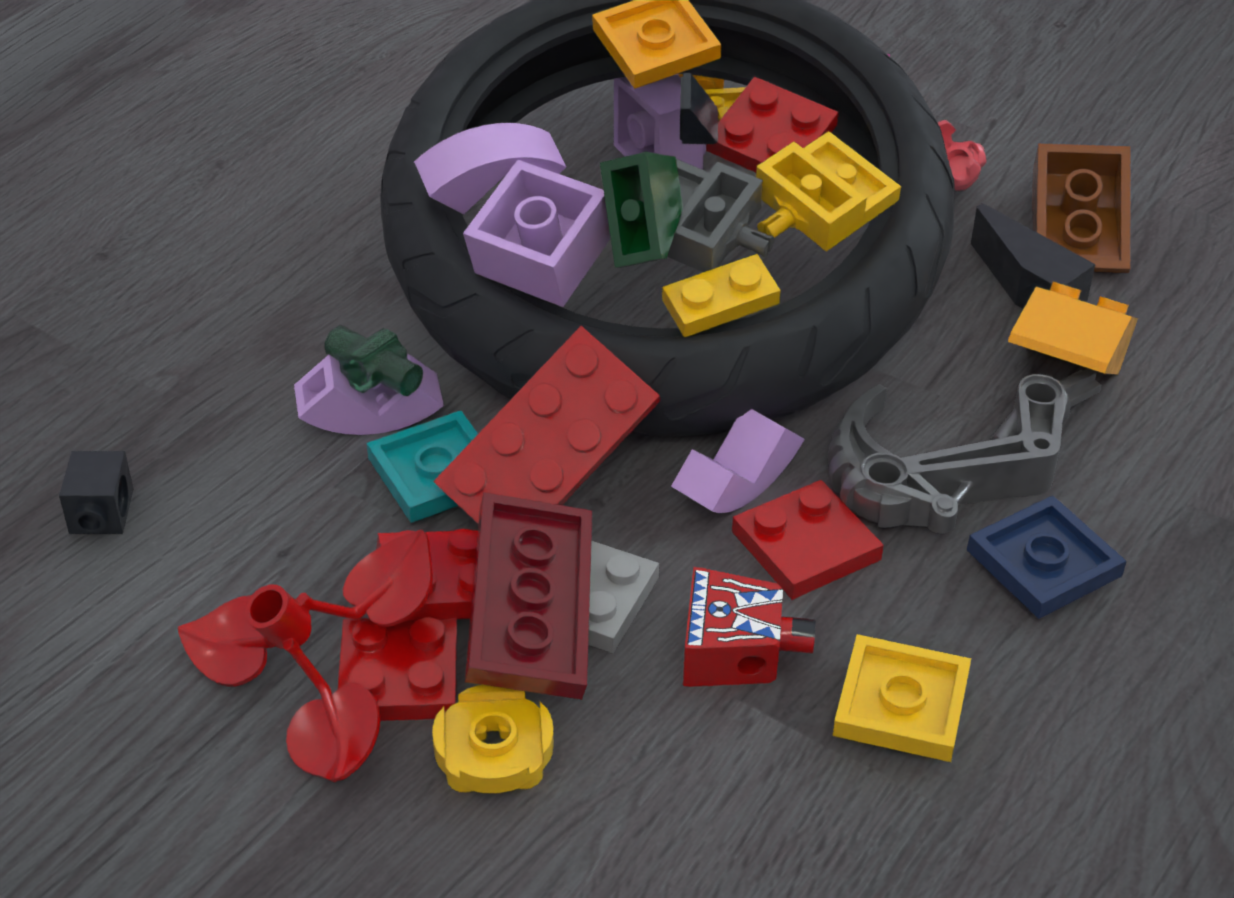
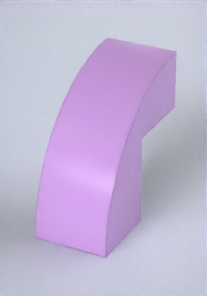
M495 123L465 130L434 145L414 161L429 197L462 214H465L507 175L517 160L560 174L566 168L549 132L520 123Z
M407 354L373 384L331 355L326 356L294 384L298 418L320 429L342 434L369 435L398 430L427 418L444 406L437 373L410 354Z
M751 409L736 419L714 459L692 449L671 487L712 512L727 513L735 511L756 499L778 478L791 462L805 439Z

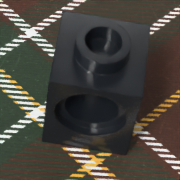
M71 451L59 494L69 534H123L134 490L125 451Z

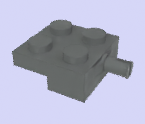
M676 159L683 211L667 257L701 272L719 267L727 254L739 245L761 254L763 257H767L768 252L770 253L773 247L774 236L748 227L761 209L763 180L718 161L710 172H707Z

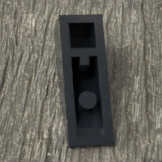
M983 203L976 207L971 245L1015 305L1024 309L1036 287L1050 290L1052 282L1081 290L1078 300L1088 301L1095 269L1094 263Z

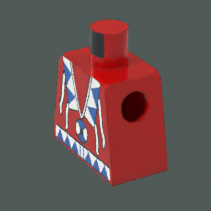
M693 567L685 640L683 686L698 687L771 683L777 678L779 651L813 654L816 620L782 617L783 588L777 583Z

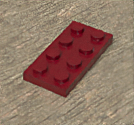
M483 493L479 511L465 682L583 699L587 687L592 510Z

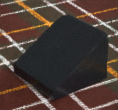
M683 73L680 90V140H682V144H716L718 142V109L691 73Z

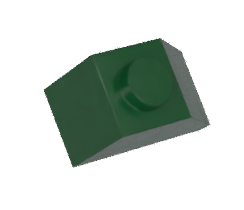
M642 152L601 162L600 169L615 268H624L666 259L683 211L676 157Z

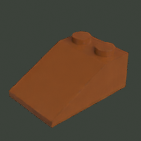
M1038 143L1033 166V231L1094 263V272L1129 273L1131 146Z

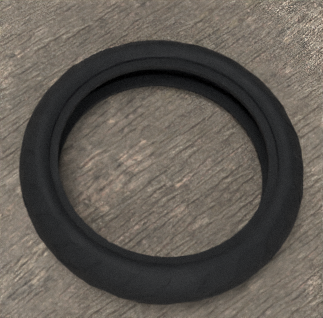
M531 0L495 18L491 24L481 27L445 56L444 60L438 63L412 96L411 103L405 108L390 142L382 174L380 195L384 242L389 262L411 308L431 337L452 359L502 395L512 399L571 335L582 326L660 395L661 401L630 434L674 437L722 433L730 431L736 419L751 409L773 420L794 414L797 410L806 409L856 381L874 367L902 336L910 330L931 297L948 257L954 228L955 184L941 129L918 88L904 70L870 38L831 12L806 0H689L721 43V58L678 74L691 73L692 75L723 79L746 86L754 77H757L838 111L837 126L832 131V134L901 186L899 201L873 218L856 247L843 262L822 281L801 295L775 308L750 317L730 321L685 338L679 328L628 326L577 314L541 298L476 274L463 235L468 227L463 214L429 197L414 162L434 145L457 133L483 125L517 123L533 110L568 92L594 83L626 77L594 32L592 15L633 0Z

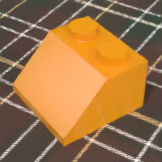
M1052 282L1050 290L1036 287L1014 325L1008 342L1105 374L1119 375L1138 318L1126 315L1129 305L1101 296L1097 305L1078 300L1081 290L1057 282Z

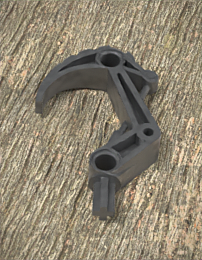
M1089 368L1079 370L1060 381L1043 374L1025 376L1018 385L1013 411L989 441L902 458L875 442L865 428L868 421L874 415L884 410L887 388L879 384L861 395L847 409L844 418L838 422L833 432L827 455L830 482L834 490L840 494V500L856 516H862L868 521L878 523V527L886 528L900 525L926 526L935 533L944 534L950 532L956 524L959 504L1038 495L1050 490L1061 446L1062 422L1068 418L1070 407L1101 391V384L1095 380L1096 372Z

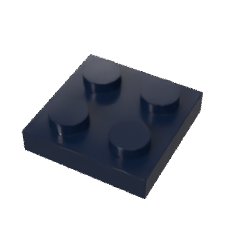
M1053 495L970 534L967 551L1038 619L1122 577L1127 562Z

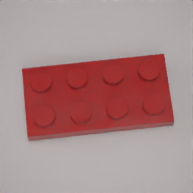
M580 326L433 482L477 524L479 522L480 504L484 492L563 505L661 401L660 395L584 327Z

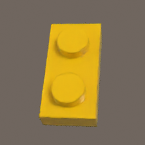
M755 254L663 286L662 301L685 338L780 304L781 290L759 255Z

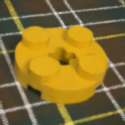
M487 685L473 686L459 693L458 702L450 706L446 712L443 706L436 715L432 730L434 756L438 766L446 774L449 786L458 792L464 793L471 791L503 793L518 788H533L542 780L543 769L550 761L554 747L553 721L548 709L541 702L539 708L534 702L526 699L525 691ZM499 731L500 738L505 739L497 744L482 742L486 740L487 732Z

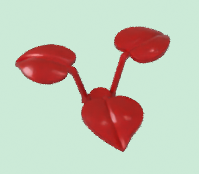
M423 530L402 535L374 550L359 561L347 576L343 586L344 598L354 607L350 608L314 600L306 593H301L294 599L281 586L274 584L266 585L259 588L252 595L232 599L202 618L178 626V633L184 649L193 664L206 677L226 687L246 684L260 675L267 662V648L277 647L285 649L315 685L322 698L307 702L293 716L286 736L287 750L290 757L298 767L312 776L333 783L344 780L366 761L373 750L380 730V709L373 694L360 683H348L332 694L327 682L300 649V646L307 641L311 634L312 626L309 611L312 610L353 620L361 619L367 613L373 623L382 627L394 626L405 622L423 607L431 592L433 570L429 537Z

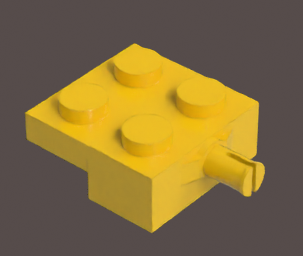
M828 131L805 148L792 142L757 166L756 178L763 180L761 200L776 211V213L764 221L759 222L757 229L775 238L788 228H795L827 252L899 201L901 186Z

